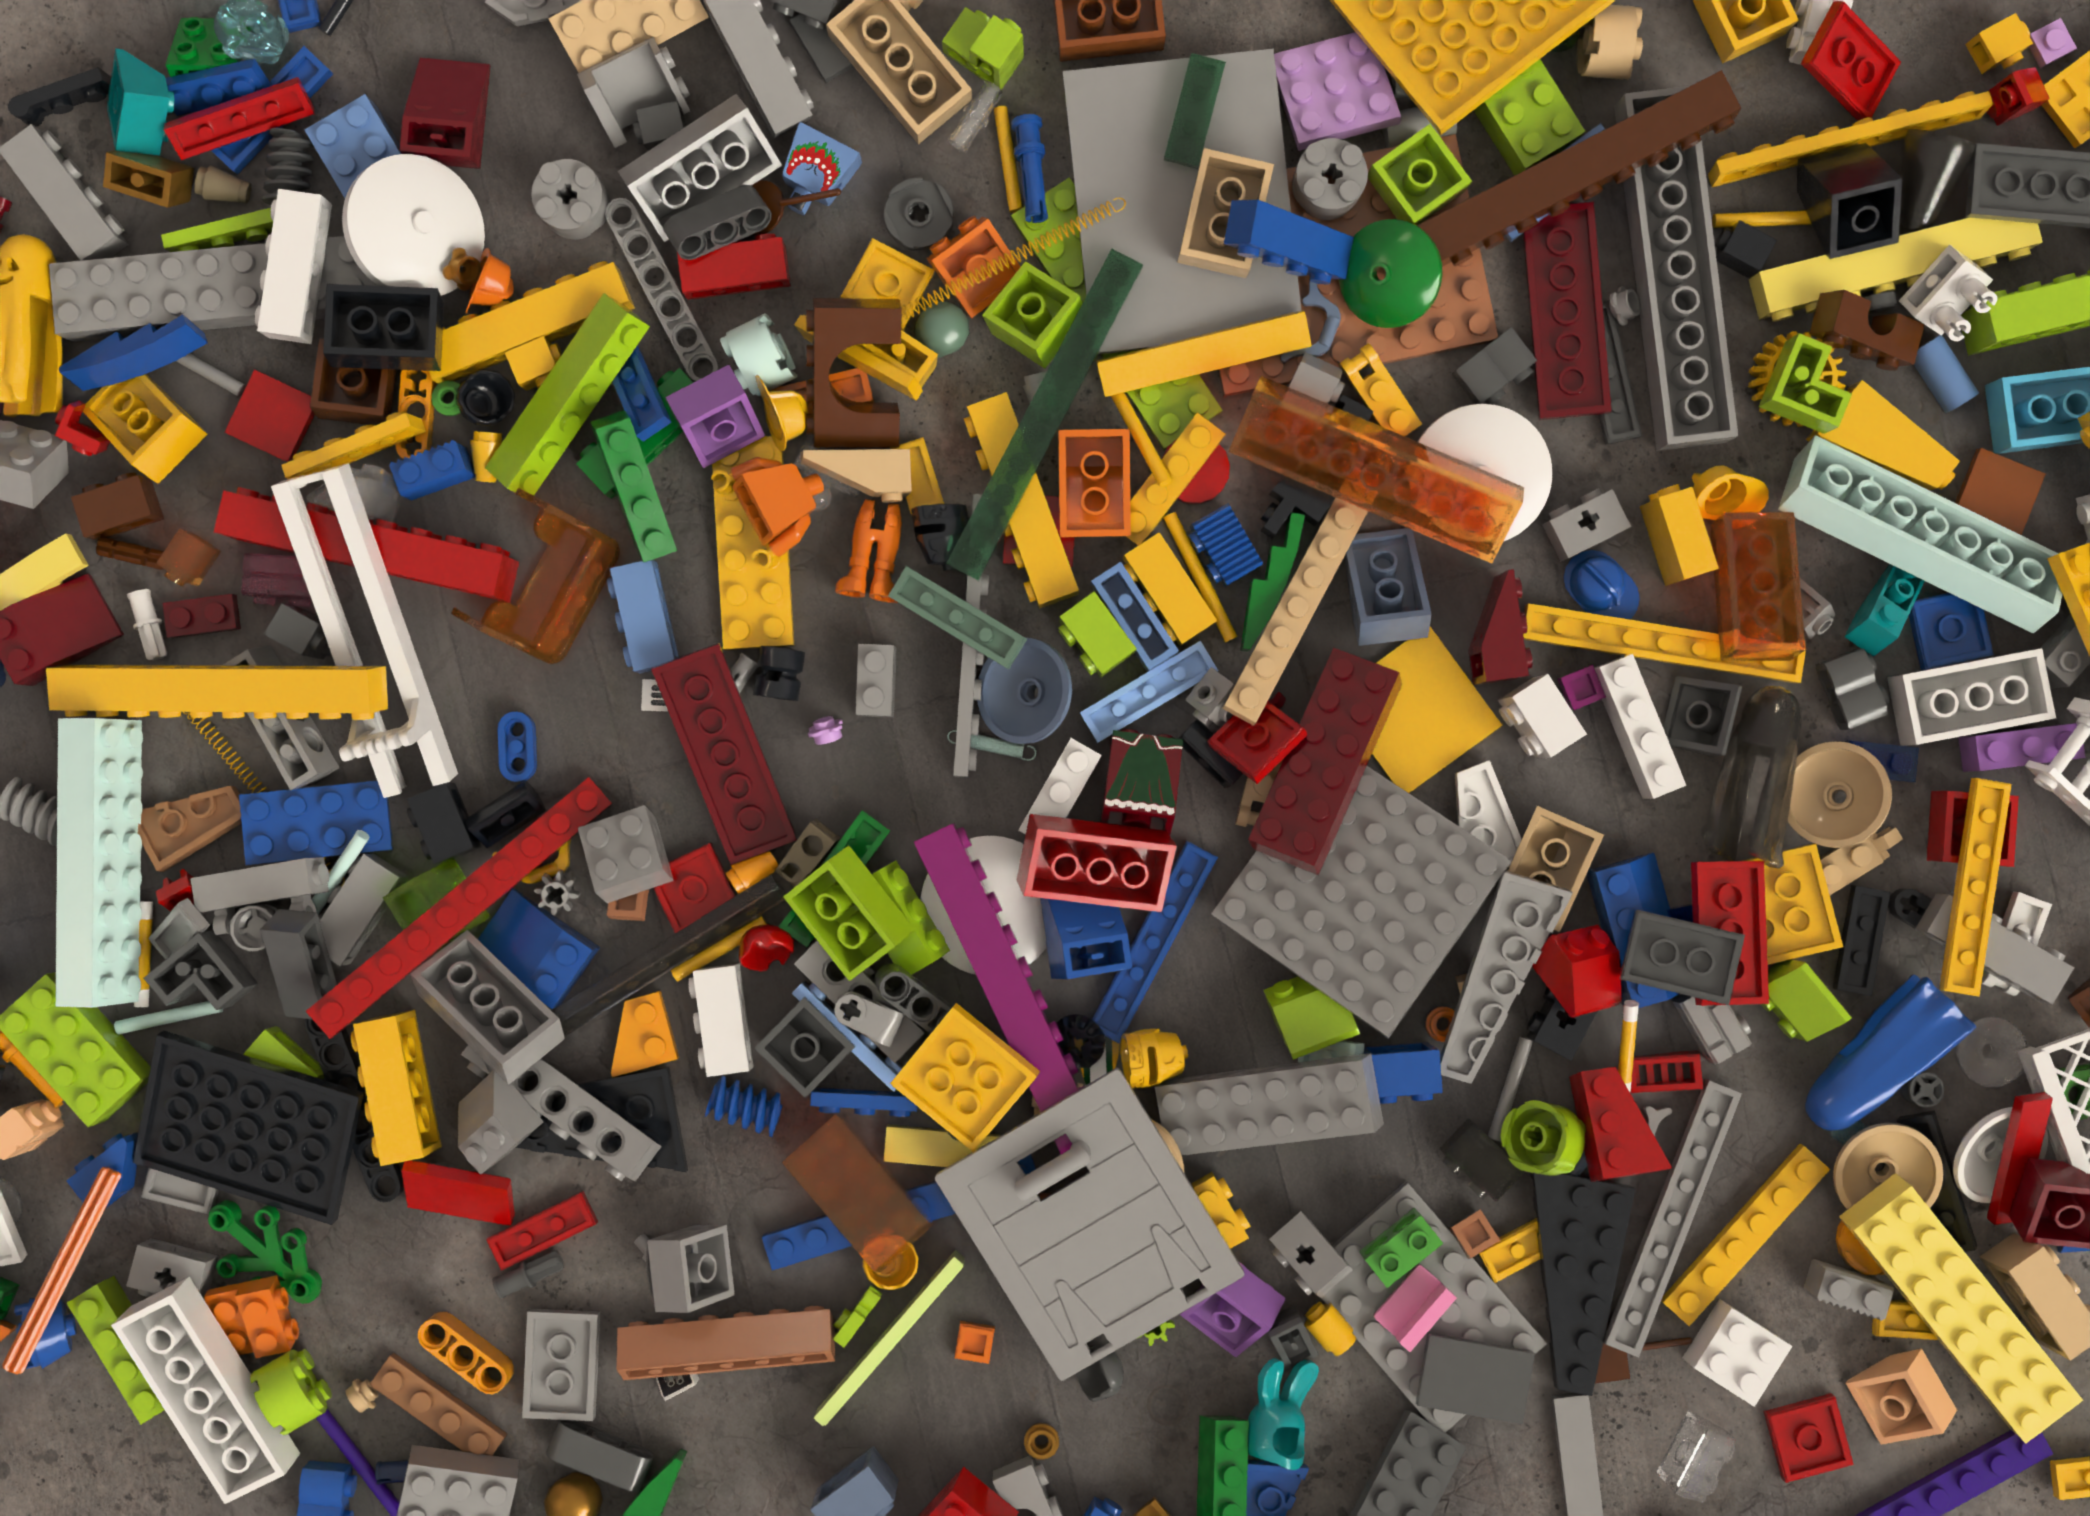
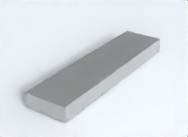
M1578 1393L1553 1395L1551 1400L1565 1515L1603 1516L1589 1395Z

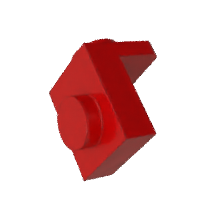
M78 400L69 403L67 406L63 405L55 420V424L59 425L55 436L71 443L73 450L84 455L92 456L93 454L97 455L106 451L110 441L104 434L79 422L86 403Z

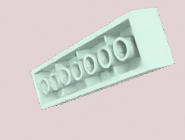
M1816 435L1794 458L1778 510L2031 633H2035L2059 612L2063 594L2047 558L2059 553Z
M58 718L56 1007L93 1008L139 1002V991L141 989V980L139 978V957L141 954L139 922L142 916L140 908L142 839L137 833L138 823L141 824L142 720Z

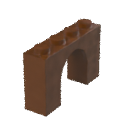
M813 298V310L806 309V331L813 332V345H806V366L813 367V380L806 379V400L813 401V414H806V434L813 435L814 447H899L900 412L898 403L851 401L841 396L829 380L831 365L843 350L857 344H901L902 308L899 299Z

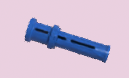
M1023 114L1011 121V127L1016 133L1017 146L1014 148V156L1020 162L1025 219L1029 223L1031 221L1032 223H1041L1048 219L1041 160L1045 155V146L1041 143L1040 139L1042 118L1035 114Z

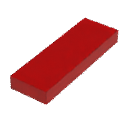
M581 1191L488 1237L486 1241L502 1271L596 1225L598 1220L584 1191Z

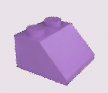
M730 365L712 372L704 378L665 397L703 468L766 436L745 391Z
M1242 1263L1240 1265L1244 1270V1276L1180 1314V1316L1234 1357L1240 1355L1272 1328L1286 1299L1274 1290L1271 1285L1265 1283L1249 1271ZM1202 1284L1197 1291L1203 1289L1205 1286H1203Z

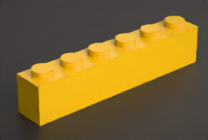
M607 261L595 263L588 268L589 272L579 276L574 274L563 276L555 281L556 285L544 290L541 287L528 290L523 294L522 299L512 303L510 301H502L491 306V311L479 316L477 314H469L461 317L457 321V325L447 329L443 327L441 371H429L432 380L437 384L444 381H456L507 360L504 352L544 336L547 340L553 342L578 332L604 293L628 309H635L619 268L614 262L609 264Z
M1007 392L967 406L969 417L963 418L970 438L977 436L981 449L975 451L982 471L989 469L993 482L987 484L994 504L1001 502L1005 515L1000 516L999 519L1006 537L1013 535L1017 548L1012 549L1011 552L1018 570L1025 568L1029 581L1024 582L1023 585L1030 603L1037 601L1040 609L1079 595L1077 583Z

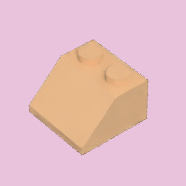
M1922 1348L1890 1355L1848 1379L1846 1382L1848 1389L1881 1445L1943 1434L1957 1412L1954 1403Z

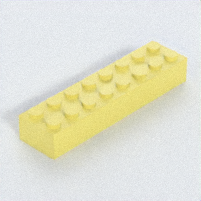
M1893 1174L1839 1216L1997 1414L2025 1444L2083 1401L1914 1188L1898 1174Z

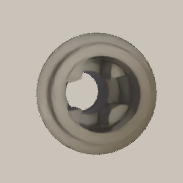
M210 165L208 168L201 166L198 169L194 190L195 194L203 196L204 200L243 202L247 204L251 196L252 184Z

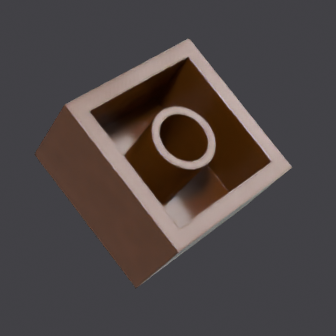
M319 338L310 408L318 419L378 425L385 422L386 417L391 414L397 370L331 367L323 354L324 339Z

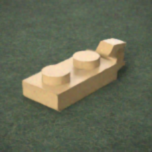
M1888 827L1878 834L1875 832L1872 836L1858 844L1834 848L1822 855L1820 860L1829 894L1832 895L1890 857L1887 849L1903 840L1897 828Z

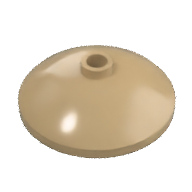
M1825 742L1805 750L1790 764L1782 780L1780 799L1782 810L1788 823L1800 836L1820 846L1842 848L1853 846L1866 840L1882 826L1891 807L1892 788L1884 766L1869 751L1847 742ZM1838 791L1846 793V799L1842 803H1836L1834 800V796Z
M1899 1123L1875 1124L1857 1132L1840 1150L1833 1171L1834 1187L1839 1200L1848 1210L1896 1173L1909 1183L1926 1205L1931 1208L1942 1187L1943 1165L1935 1146L1918 1130ZM1879 1163H1885L1883 1170L1875 1171Z

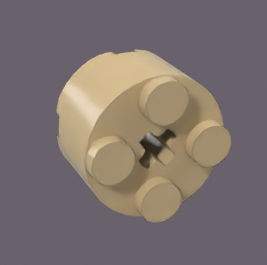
M1609 5L1582 26L1586 28L1583 39H1578L1576 57L1577 71L1581 76L1621 80L1630 79L1633 60L1640 59L1643 47L1642 38L1637 37V29H1639L1642 20L1641 7Z

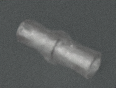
M984 81L970 106L967 105L963 109V117L947 139L957 150L966 153L977 133H979L981 128H986L989 123L988 117L1004 94L995 84Z

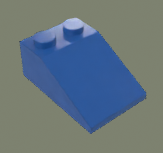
M515 888L511 890L478 938L504 966L551 1009L563 1003L601 948L544 908H539L537 903Z

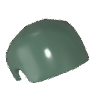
M948 301L938 302V305L934 303L932 308L926 307V311L923 310L920 313L914 326L915 339L937 353L938 358L957 352L965 344L970 334L968 317L961 307Z

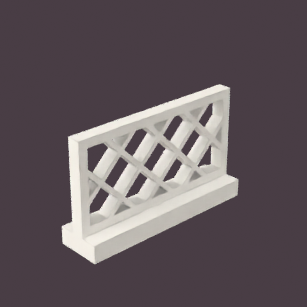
M2090 1029L2036 1048L2030 1046L2017 1051L2032 1093L2046 1092L2053 1098L2046 1128L2057 1161H2064L2090 1174V1137L2087 1139L2080 1136L2076 1126L2082 1114L2090 1117V1112L2084 1110L2090 1098V1077L2086 1083L2072 1076L2080 1057L2090 1061V1056L2083 1053L2090 1039ZM2077 1044L2075 1049L2069 1047L2071 1045ZM2060 1049L2073 1053L2064 1072L2054 1067L2050 1053ZM2070 1080L2085 1087L2077 1105L2067 1102L2064 1095ZM2070 1108L2074 1109L2073 1114H2071ZM2082 1141L2087 1143L2085 1148L2083 1147Z

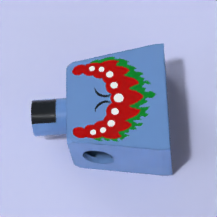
M800 122L782 177L785 184L794 189L790 198L837 188L842 191L861 166L862 160L860 153ZM837 196L816 201L829 206ZM812 201L788 205L787 207L798 214L805 215Z

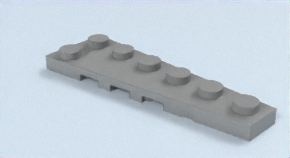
M1503 871L1497 883L1440 1054L1441 1075L1472 1084L1495 1041L1496 1033L1500 1031L1508 1016L1507 1012L1516 995L1520 994L1525 984L1524 980L1533 963L1536 964L1541 955V948L1549 933L1553 932L1572 896V891L1516 873Z

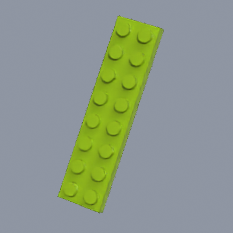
M1070 177L1045 193L1048 213L1046 221L1041 223L1027 222L1025 219V206L1011 215V220L1027 244L1028 241H1031L1036 247L1034 238H1037L1042 244L1040 235H1043L1048 241L1046 232H1049L1054 238L1052 229H1055L1060 235L1059 225L1066 232L1064 223L1066 222L1071 227V219L1077 224L1076 216L1078 214L1075 187ZM1072 222L1075 235L1072 234L1066 225L1069 238L1066 237L1060 228L1063 241L1060 240L1054 231L1057 244L1049 236L1051 247L1043 239L1045 250L1042 249L1038 242L1039 253L1036 252L1032 245L1031 249L1048 276L1080 295L1088 314L1080 233ZM1087 316L1081 323V326L1091 340L1089 317ZM1134 351L1118 352V353H1109V354H1100V355L1102 356L1103 359H1106V358H1110V357H1114V356H1118V355H1122V354H1126V353H1130V352H1134ZM1199 374L1125 392L1163 451L1181 435L1197 412L1210 421L1223 411Z

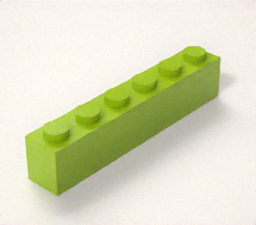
M604 293L485 468L507 489L531 500L650 326L626 306Z

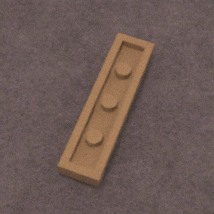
M395 1353L388 1357L369 1384L463 1452L493 1456L507 1436L505 1431Z

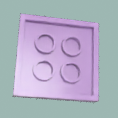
M1356 32L1274 54L1278 91L1298 151L1307 149L1310 144L1327 138L1345 139L1400 124L1401 114L1385 68Z

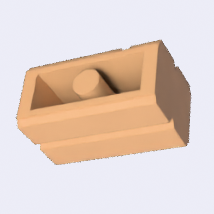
M41 1099L11 1108L0 1117V1159L6 1160L35 1150L48 1140V1137L53 1136L62 1129L64 1121L61 1118L60 1109H56L51 1101Z

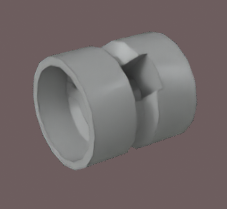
M272 903L251 905L240 909L233 916L230 923V935L234 943L246 951L265 950L260 929L278 909L284 908Z

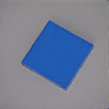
M1951 593L1915 601L1909 614V620L1921 670L1994 655L1984 609Z

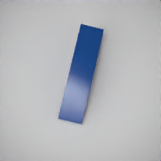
M182 314L160 329H156L149 323L126 338L120 333L115 332L60 366L59 372L82 391L114 385L145 375L177 361L204 346L208 341L205 333Z

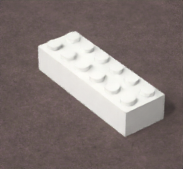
M190 1277L130 1306L111 1325L224 1504L287 1473L300 1455V1452L289 1434H280L283 1430L281 1425L273 1428L265 1418L254 1396V1392L260 1390L256 1382L251 1383L250 1372Z

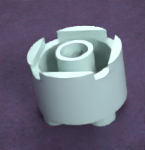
M766 313L726 332V336L720 338L725 353L729 358L734 357L738 366L734 373L744 390L748 388L752 395L761 396L756 382V375H759L768 391L797 378V374L792 371L796 367L786 343L780 333L776 334L770 331L769 327L774 325V323Z

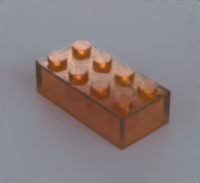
M1794 512L1723 513L1710 525L1712 549L1719 568L1714 570L1720 659L1721 661H1791L1806 650Z
M837 1114L830 1118L782 1162L874 1272H882L934 1225L846 1120Z

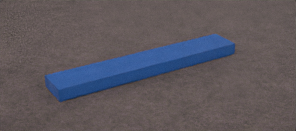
M1188 841L1185 842L1171 869L1162 912H1148L1130 946L1133 969L1116 972L1092 1018L1101 1028L1104 1036L1117 1043H1120L1122 1034L1126 1032L1218 858Z

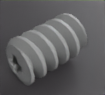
M19 776L14 777L6 785L0 796V819L10 820L13 826L22 827L25 832L35 833L38 839L48 840L50 845L57 846V796H53L45 802L48 795L46 790H39L33 796L35 785L28 783L21 789L22 778Z

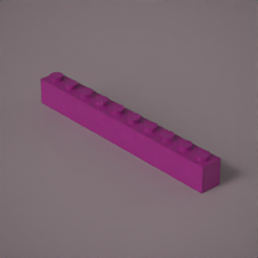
M954 822L914 841V844L1009 1046L1040 1071L1029 1088L1040 1112L1084 1086L1079 1087L1074 1077V1074L1079 1073V1070L1071 1053L1064 1055L1058 1043L1064 1039L1055 1020L1049 1023L1043 1011L1048 1008V1004L1040 988L1036 990L1032 988L1028 977L1033 976V973L1025 956L1018 958L1013 945L1018 943L1010 924L1003 926L999 918L998 912L1003 911L995 892L988 893L982 880L987 879L985 870L980 860L973 861L967 850L968 847L972 846L965 828H957ZM1066 1133L1054 1140L1060 1154L1070 1150L1072 1142Z

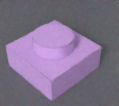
M2061 18L2030 33V39L2033 44L2029 48L2040 69L2077 49Z

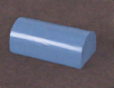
M1938 335L1918 348L1914 366L1945 413L1954 410L1979 394V391L1943 336Z

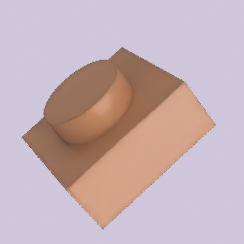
M649 889L608 903L607 916L610 919L645 921Z
M1481 1209L1449 1228L1468 1259L1500 1241Z

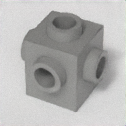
M1211 667L1200 682L1193 687L1192 692L1185 700L1196 709L1192 715L1207 727L1214 722L1221 728L1233 716V714L1222 708L1235 684Z

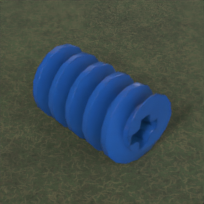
M722 1075L714 1085L704 1117L712 1109H714L716 1121H720L728 1113L729 1125H734L739 1117H741L743 1129L747 1130L754 1121L756 1133L760 1134L768 1126L769 1137L773 1138L783 1104L780 1102L779 1092H776L771 1100H767L766 1088H762L758 1095L754 1096L753 1084H749L741 1092L740 1080H735L730 1088L726 1087V1076Z

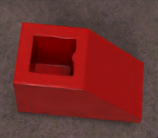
M2036 67L2017 70L1988 90L1993 105L1988 109L1987 113L1991 118H1994L1996 125L1999 126L2035 110L2048 101L2050 97Z

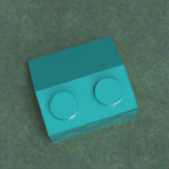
M115 48L107 100V112L115 151L160 156L162 142H168L169 139L164 131V123L168 122L166 120L167 113H173L174 92L168 91L166 78L163 74L125 50Z

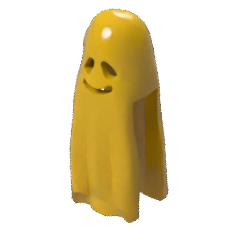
M26 234L9 237L0 247V403H4L3 414L12 418L17 415L40 416L43 413H58L63 406V375L59 372V367L63 365L62 337L55 334L49 264L56 263V259L52 250L44 241Z

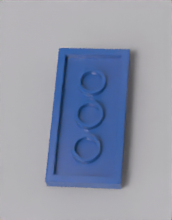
M378 781L239 795L245 864L247 866L286 862L303 858L341 856L357 830L365 831L370 837L359 854L393 850L388 797H383Z

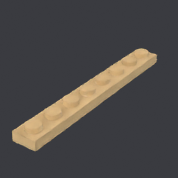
M1354 468L1350 469L1338 491L1339 494L1327 511L1222 709L1253 726L1256 724L1376 498L1382 483Z

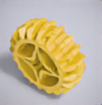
M1796 331L1788 333L1786 338L1781 334L1773 339V343L1767 342L1762 346L1763 353H1758L1754 356L1753 360L1758 366L1751 367L1748 373L1757 377V379L1750 381L1747 386L1752 389L1757 388L1758 393L1752 396V401L1762 399L1784 343L1797 335ZM1810 332L1803 333V335L1812 338L1809 334ZM1816 338V339H1815V340L1820 341V342L1823 341V340L1820 339V338ZM1829 354L1819 380L1845 390L1846 385L1839 382L1838 379L1844 377L1847 371L1837 370L1836 365L1842 362L1843 358L1836 357L1833 359ZM1759 408V412L1761 413L1767 411L1765 409ZM1771 413L1770 421L1775 422L1781 416ZM1782 417L1783 426H1790L1794 422ZM1796 423L1797 427L1804 426L1799 423Z

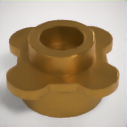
M455 248L452 252V259L443 268L444 278L453 280L457 283L458 288L464 291L470 289L471 285L478 281L481 274L479 260L466 255V251L463 248Z

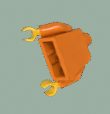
M755 457L732 467L731 472L728 474L725 471L717 470L712 474L711 479L717 481L720 478H726V484L715 491L724 495L734 490L762 545L764 546L769 543L768 549H758L751 556V560H753L760 553L766 554L768 562L759 570H767L773 565L775 556L781 557L801 541L811 524L810 514L816 508L813 496L822 493L824 485L822 479L816 473L802 478L797 466L793 463L783 465L780 461Z

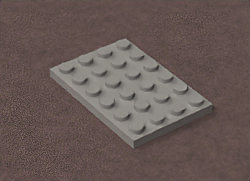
M1405 1181L1332 1245L1353 1270L1321 1299L1327 1305L1330 1302L1353 1327L1352 1333L1356 1336V1339L1430 1424L1446 1433L1466 1414L1417 1406L1416 1404L1427 1333L1413 1350L1409 1352L1397 1341L1393 1334L1374 1318V1313L1412 1269L1387 1288L1359 1253L1361 1249L1415 1208L1443 1242L1440 1247L1418 1264L1426 1268L1457 1297L1427 1333L1533 1351L1535 1354L1547 1343L1473 1257L1471 1259L1467 1258L1454 1235L1409 1183Z

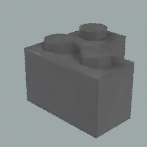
M214 930L197 933L144 977L145 981L166 1006L183 1002L199 989L216 1010L233 1006L258 985L257 981L220 936L215 935Z

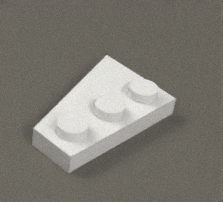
M1490 760L1455 773L1458 826L1512 862L1522 839Z

